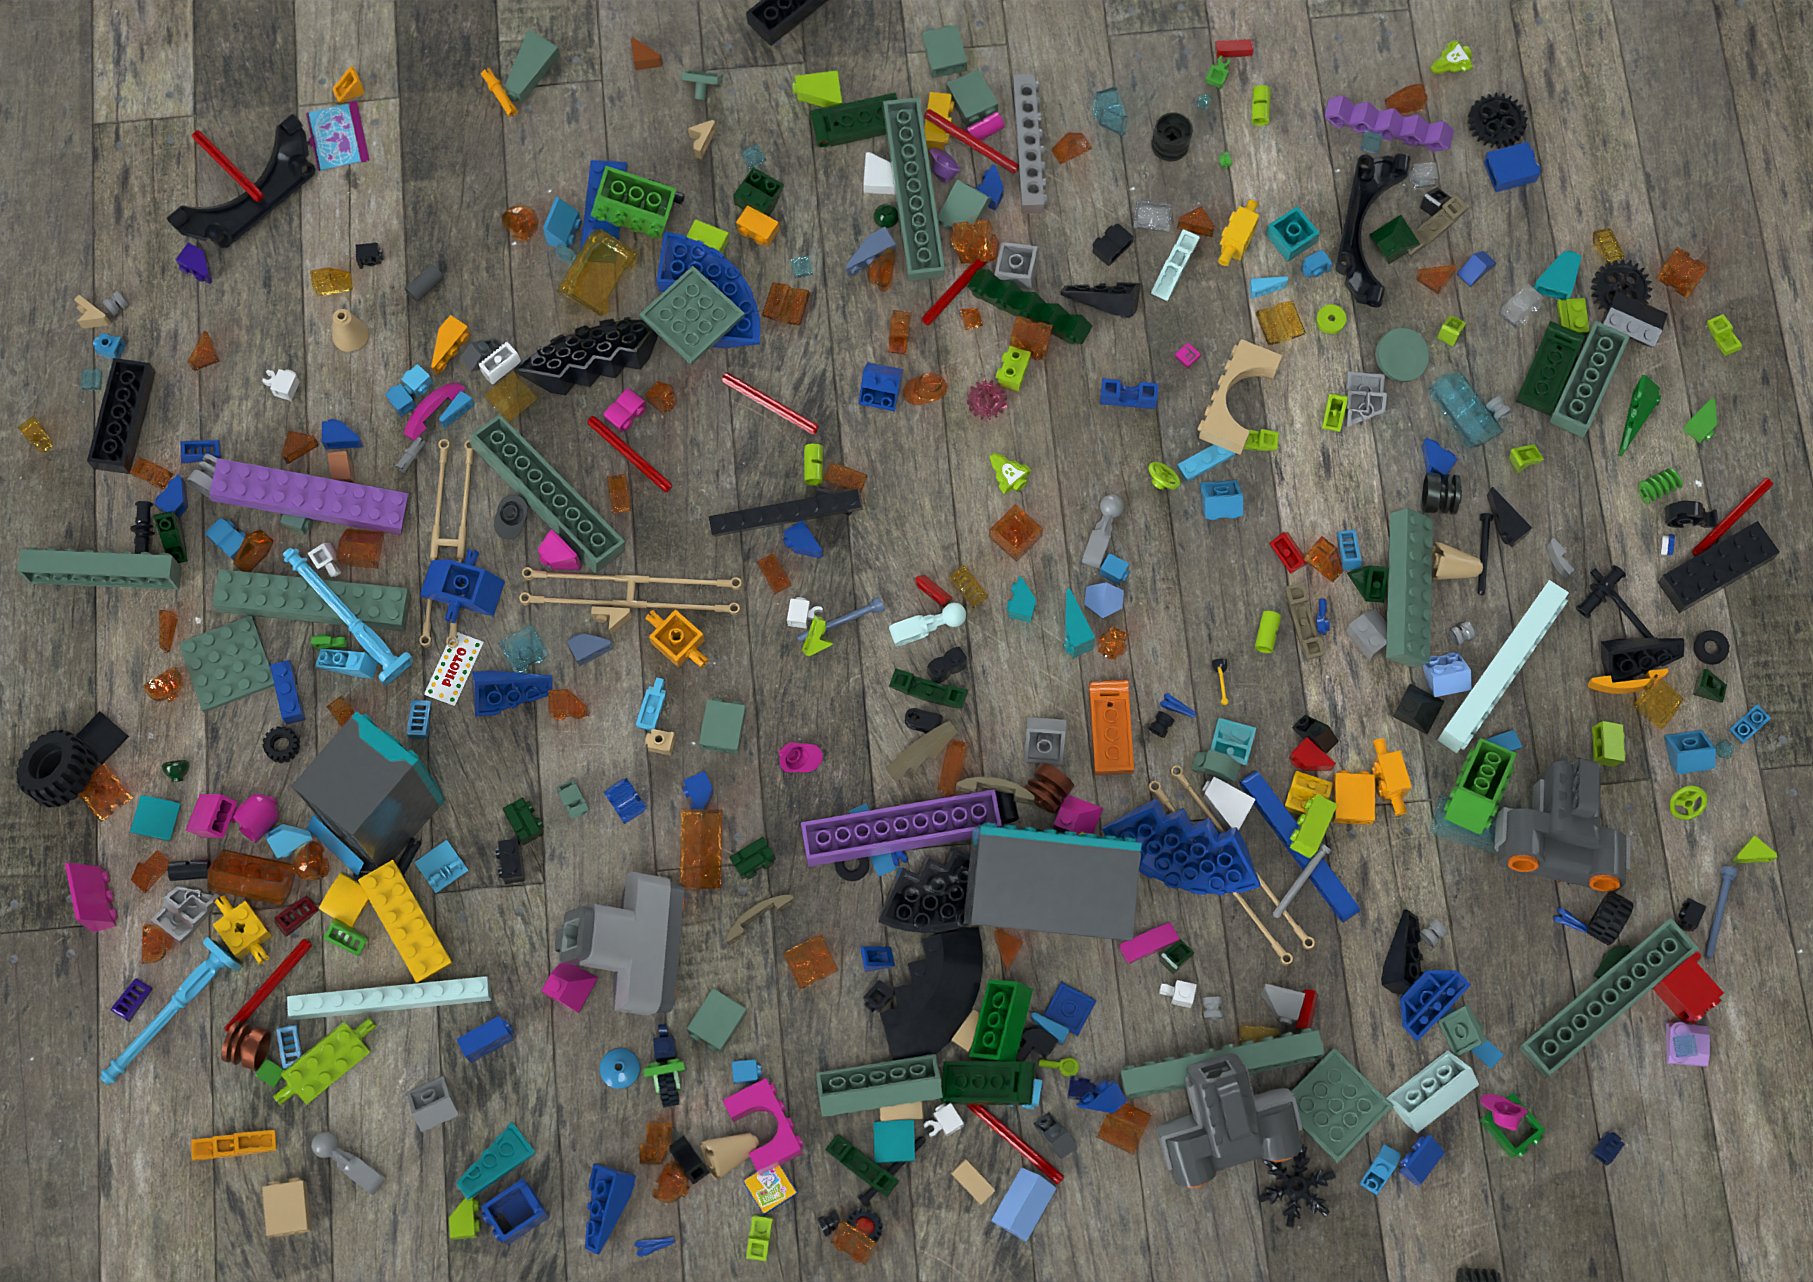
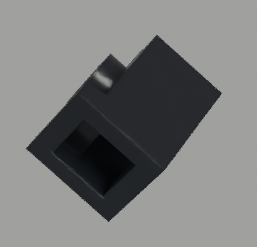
M378 243L356 244V262L359 269H363V265L375 266L376 264H381V260H384V251L380 249Z
M1687 898L1682 903L1684 907L1681 908L1678 914V918H1680L1678 925L1682 930L1694 931L1698 927L1707 906Z
M879 980L863 997L866 1002L864 1006L872 1013L874 1011L879 1013L894 998V992ZM876 996H879L882 999L878 1003L874 1001V998Z

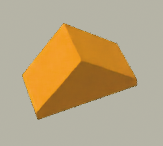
M350 66L332 88L339 103L346 102L365 93L354 66Z

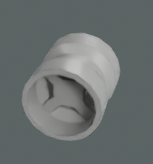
M115 291L111 298L102 301L103 305L113 316L117 315L121 308L124 309L128 306V303L118 291Z
M1501 395L1495 397L1486 405V408L1494 413L1493 417L1497 422L1512 412L1511 408L1505 405Z
M1468 621L1461 623L1459 627L1454 626L1449 629L1450 637L1456 646L1463 644L1464 640H1472L1476 637L1475 631Z
M1433 919L1429 923V927L1423 929L1419 934L1429 946L1434 947L1438 944V940L1444 938L1448 932L1439 921Z
M1222 997L1203 998V1006L1207 1009L1204 1012L1205 1020L1224 1018V1012L1221 1010L1223 1005Z

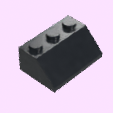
M1616 291L1601 323L1630 335V339L1652 348L1655 347L1663 331L1668 313Z

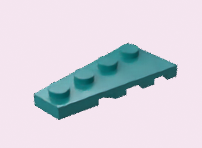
M511 1121L503 1133L495 1139L494 1143L456 1182V1186L466 1199L470 1200L533 1157L535 1151Z

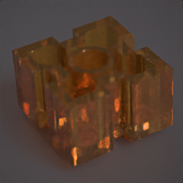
M989 220L975 221L971 225L968 222L954 223L951 242L955 250H958L957 255L962 264L976 263V259H980L982 262L997 261L999 241L996 235L992 234L993 228Z
M1677 247L1665 262L1656 279L1668 287L1671 285L1676 289L1677 293L1688 299L1701 281L1708 266L1699 259L1694 261L1689 257L1690 254L1686 250Z
M1016 316L1010 337V346L1031 352L1032 359L1046 360L1051 343L1053 325L1041 322L1034 323L1030 319Z
M102 764L92 774L94 777L89 784H86V789L78 794L100 822L114 813L112 811L114 806L118 805L121 808L133 798L105 764Z

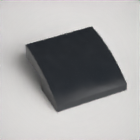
M100 711L76 735L77 738L90 747L95 760L101 765L129 737Z

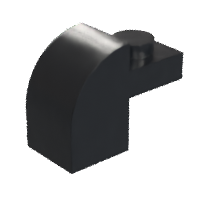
M1042 1029L1026 1031L1021 1037V1041L1025 1045H1019L1016 1062L1024 1061L1032 1050L1046 1059L1058 1044V1040Z
M684 1135L667 1147L693 1185L710 1173Z

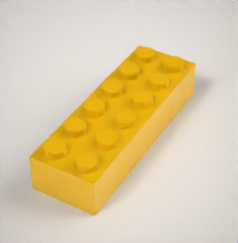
M394 860L358 879L416 983H422L453 965L452 960Z

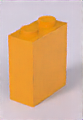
M1342 770L1335 773L1333 777V802L1338 805L1333 814V823L1372 825L1374 823L1375 775L1366 771L1351 774L1350 771Z

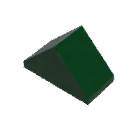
M1704 669L1696 679L1693 695L1723 703L1727 684L1708 669Z
M1180 939L1161 955L1159 961L1174 975L1195 953Z

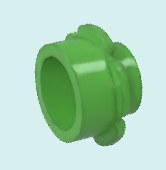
M1222 151L1221 156H1218L1220 165L1228 169L1227 167L1232 166L1229 152L1223 153Z

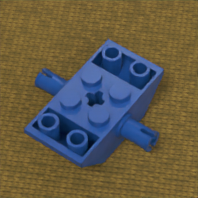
M472 549L467 550L464 563L449 559L431 560L420 596L449 604L446 617L444 618L449 623L450 620H452L451 623H456L460 608L494 617L505 581L485 569L475 567L479 552L476 550L473 552Z

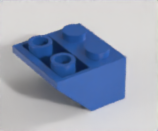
M867 362L863 370L858 404L895 411L904 369Z
M1429 1134L1425 1138L1421 1136L1411 1147L1413 1152L1405 1155L1399 1163L1402 1167L1398 1172L1417 1187L1422 1184L1445 1153Z

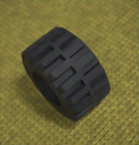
M1610 891L1605 895L1593 914L1587 927V934L1608 946L1611 945L1626 925L1633 911L1634 903L1614 891Z

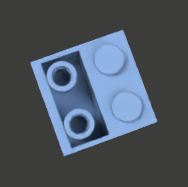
M1450 652L1442 656H1430V663L1422 665L1428 688L1434 697L1472 690L1471 670L1459 652Z

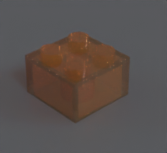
M1016 504L989 530V538L1016 562L1043 535V528Z

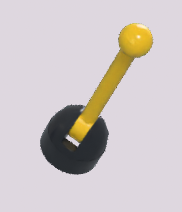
M1227 659L1212 660V667L1216 673H1219L1221 704L1227 705L1229 701L1226 698L1223 673L1227 670L1228 666Z

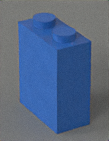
M1528 142L1486 153L1483 162L1495 193L1537 182L1541 174V168L1536 163L1534 150L1530 148Z
M498 1016L456 1040L464 1056L470 1063H473L513 1041L512 1034L515 1032L507 1019L503 1020Z

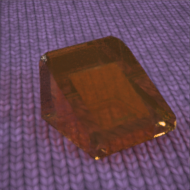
M960 309V316L965 331L983 326L978 309Z

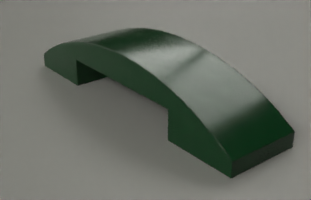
M896 668L889 687L909 696L934 704L960 709L963 708L968 694L967 689L953 685H942L916 677L913 673Z
M839 1134L834 1137L825 1149L837 1161L885 1197H888L900 1182L885 1169H882L858 1151Z

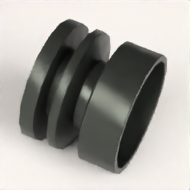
M1176 112L1164 114L1157 120L1151 141L1152 150L1157 157L1165 161H1177L1187 154L1193 134V126L1190 120L1183 114Z
M1426 473L1422 489L1423 512L1437 513L1439 505H1441L1443 514H1447L1450 509V513L1456 515L1462 498L1460 475H1453L1451 481V475L1446 474L1444 481L1441 482L1439 473Z

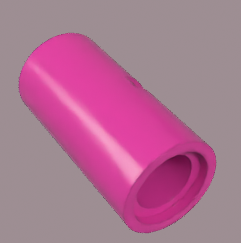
M994 112L982 119L981 122L978 121L969 126L965 131L982 141L1005 128V124L999 113Z

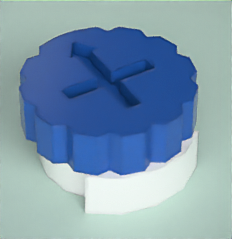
M1663 535L1661 555H1673L1675 535Z

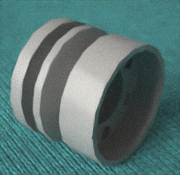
M205 454L203 457L205 462L200 461L198 464L203 472L193 470L187 482L198 492L210 499V489L217 458L210 454Z

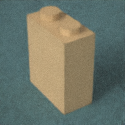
M301 1178L288 1179V1183L281 1184L280 1181H272L268 1183V1186L262 1187L266 1236L274 1238L311 1232L307 1182L301 1180Z

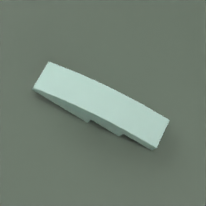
M1184 229L1182 230L1152 289V295L1166 301L1169 300L1200 236Z

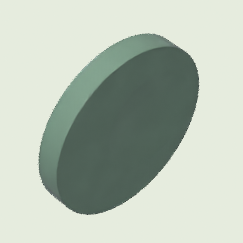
M1396 328L1384 334L1379 340L1376 348V360L1380 370L1388 378L1397 382H1408L1418 378L1425 371L1429 362V351L1426 342L1417 332L1409 328Z

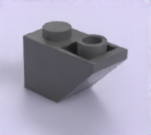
M496 338L470 342L460 358L470 371L480 370L479 363L485 361V358H488L490 354H493V351H496L502 345Z
M1050 1112L1033 1124L1061 1160L1077 1148L1069 1132Z

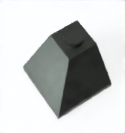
M1409 684L1393 717L1428 734L1445 701Z

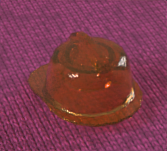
M887 248L881 255V258L874 259L869 266V282L878 285V288L883 292L889 289L892 282L895 263V251L893 248Z
M932 372L924 373L919 377L909 380L904 385L903 396L910 404H926L941 399L946 394L947 384L940 375Z

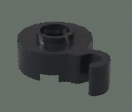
M1678 501L1667 505L1664 509L1665 521L1669 527L1684 528L1683 524L1693 523V526L1700 525L1703 528H1711L1718 525L1717 509L1705 512L1701 502Z

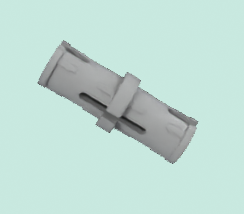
M417 437L410 447L404 450V455L395 465L396 469H399L400 472L405 473L410 464L418 458V453L426 444L424 440L421 442L422 438Z

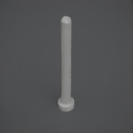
M1322 843L1320 844L1317 853L1274 910L1273 916L1275 918L1281 916L1324 855H1329L1331 850Z

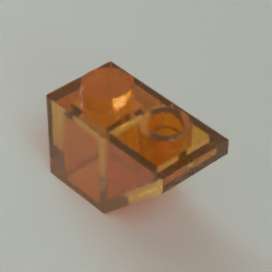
M893 310L888 345L889 353L907 354L912 312Z
M657 381L645 394L647 402L663 415L667 411H671L676 404L673 387L666 383Z
M1321 536L1304 557V560L1331 582H1334L1343 572L1338 549Z
M568 689L548 690V707L551 718L563 720L565 717L582 719L585 716H590L588 707Z
M343 695L326 706L341 727L355 713Z

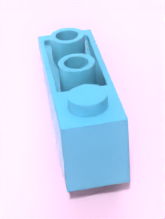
M320 649L315 667L354 677L373 679L378 662L365 652Z

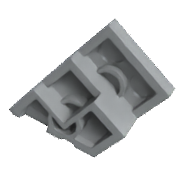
M1346 373L1345 396H1348L1345 409L1346 426H1352L1385 412L1387 393H1383L1385 374Z
M177 886L163 898L165 907L150 919L151 924L178 945H181L209 915L216 905L215 901L220 899V895L216 893L210 895L202 893L201 890H190L187 887Z

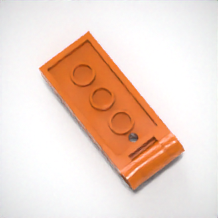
M1128 680L1089 681L1094 776L1133 774L1134 760Z

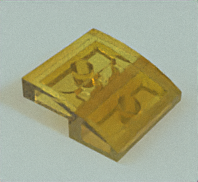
M1293 301L1277 303L1275 307L1261 309L1255 313L1268 346L1295 339L1306 333Z
M513 372L484 395L488 402L508 423L537 400L535 395Z
M1656 674L1643 688L1646 691L1633 705L1656 727L1662 730L1672 719L1684 698Z

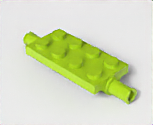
M369 1017L356 1029H351L345 1021L342 1022L280 1073L287 1081V1085L273 1095L274 1099L281 1106L294 1094H298L307 1105L370 1053V1050L362 1042V1038L376 1028V1025Z

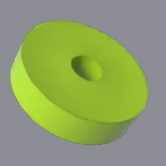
M1329 304L1323 306L1318 311L1316 324L1322 332L1337 334L1344 328L1346 314L1341 307Z

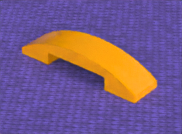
M1668 668L1651 670L1644 676L1645 679L1612 683L1611 675L1594 677L1587 684L1589 688L1605 693H1634L1660 682L1669 671Z

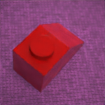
M1308 737L1298 745L1289 757L1291 764L1302 771H1331L1336 764Z

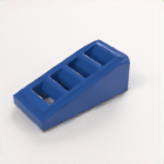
M219 440L180 441L181 463L204 461L203 457L205 454H202V448L205 447L206 454L220 459ZM212 446L214 449V454H210V447ZM198 448V454H194V449Z

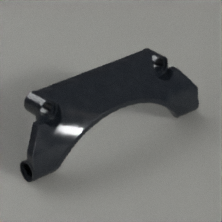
M291 114L276 127L271 158L264 172L254 184L264 195L260 202H256L247 192H244L237 198L216 206L191 207L181 205L166 217L169 223L181 235L201 241H206L209 238L221 248L229 247L314 176L316 172L315 166L306 160V157L309 155L306 132L303 130L300 120L294 114ZM307 165L306 171L302 172V168ZM224 234V239L219 242V237Z
M1364 154L1359 157L1355 168L1335 269L1339 274L1346 276L1345 285L1355 300L1370 307L1382 306L1385 287L1374 277L1365 260L1361 244L1362 224L1373 202L1390 187L1407 178L1411 158L1406 154L1374 159L1370 155Z

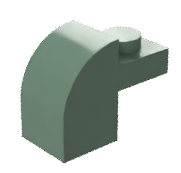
M1208 750V753H1196L1191 770L1195 773L1211 774L1221 781L1235 782L1240 764L1223 753Z
M574 779L556 787L571 819L580 817L589 811Z

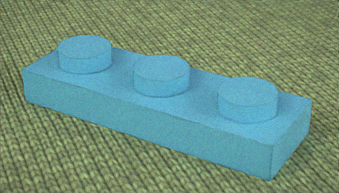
M1212 445L1177 464V468L1185 481L1188 482L1234 457L1235 453L1217 445Z

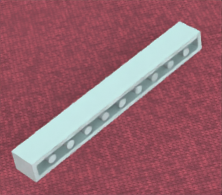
M487 976L287 996L288 1017L292 1020L492 1001L491 981Z

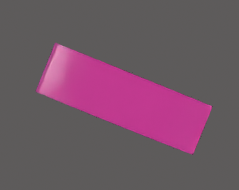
M1170 922L1136 936L1133 940L1120 944L1119 950L1127 965H1130L1179 941L1180 938Z

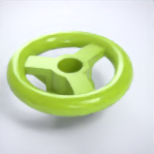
M1151 462L1149 464L1148 470L1153 477L1151 481L1155 487L1161 490L1165 487L1169 489H1178L1180 487V478L1170 467L1160 462Z
M1685 786L1672 795L1669 809L1674 817L1681 820H1690L1696 818L1705 810L1708 798L1705 791L1700 787ZM1701 796V805L1694 811V801ZM1675 805L1684 806L1688 814L1677 812Z

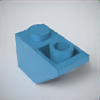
M1383 1144L1361 1180L1360 1185L1378 1195L1396 1168L1402 1154Z

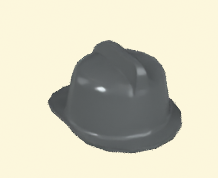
M509 495L501 500L494 519V529L499 537L511 540L520 535L528 510L527 503L522 497Z

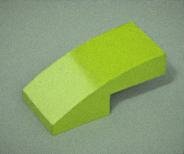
M1724 314L1707 321L1710 333L1724 356L1741 350L1742 344L1732 332L1733 326Z
M1260 429L1259 431L1249 430L1250 433L1243 449L1277 451L1279 432Z
M753 1214L748 1239L747 1259L767 1261L773 1217Z

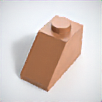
M347 451L327 453L332 479L355 483L354 464Z

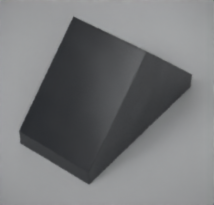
M1436 187L1425 194L1420 208L1430 216H1433L1452 197Z

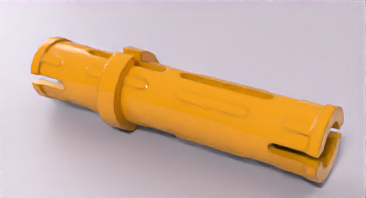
M487 68V71L483 70L481 76L488 84V89L494 93L507 116L512 117L511 113L515 116L518 110L504 91L501 81L497 80L491 68Z

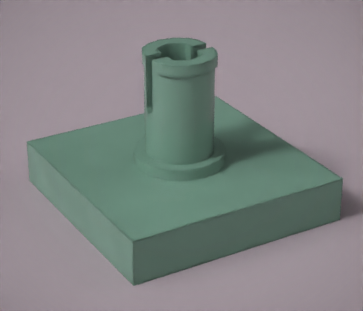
M686 70L681 75V80L696 82L695 99L705 100L708 83L717 85L723 79V74Z
M1466 1005L1438 1020L1441 1030L1456 1057L1487 1042L1482 1032V1025L1479 1026L1480 1021L1476 1019L1470 1005Z

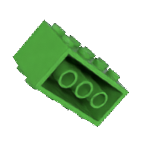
M605 166L591 216L599 221L611 222L617 227L623 226L633 232H642L651 238L661 239L676 188Z
M1480 738L1475 750L1470 749L1466 758L1469 762L1465 761L1461 769L1464 775L1459 774L1455 783L1458 788L1453 787L1449 796L1452 800L1448 799L1444 810L1447 813L1444 819L1479 835L1482 834L1484 828L1488 829L1493 819L1490 818V815L1495 816L1499 807L1496 803L1500 804L1504 795L1501 790L1505 791L1510 781L1506 778H1511L1515 769L1512 764L1517 753Z

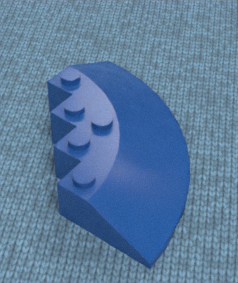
M664 231L656 281L658 290H667L687 270L694 266L745 313V317L712 347L732 348L759 345L760 318L757 304L751 288L740 274V271L713 247L710 248L703 244V242L687 238L685 235Z
M1155 799L1135 808L1102 828L1106 836H1115L1123 839L1134 838L1136 843H1142L1139 871L1151 879L1153 877L1165 882V885L1174 889L1178 887L1200 895H1206L1207 893L1225 895V893H1240L1261 887L1246 843L1237 827L1219 834L1211 818L1192 824L1184 808L1166 815L1158 799Z

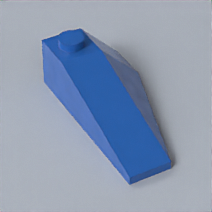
M504 671L472 672L475 717L497 715L502 710L513 709L521 703L532 702L551 695L552 675Z
M593 1164L588 1190L592 1192L591 1202L587 1204V1210H590V1220L586 1223L585 1249L595 1254L601 1253L631 1197L635 1185V1175L616 1168Z

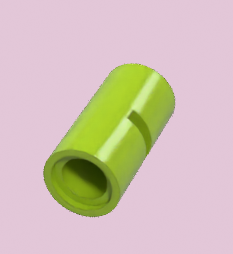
M1257 85L1253 88L1251 122L1256 126H1265L1270 122L1271 88L1269 86Z
M807 444L804 446V483L814 486L823 483V446L820 444Z
M1263 611L1254 646L1255 650L1262 653H1273L1276 634L1278 633L1282 617L1279 613Z

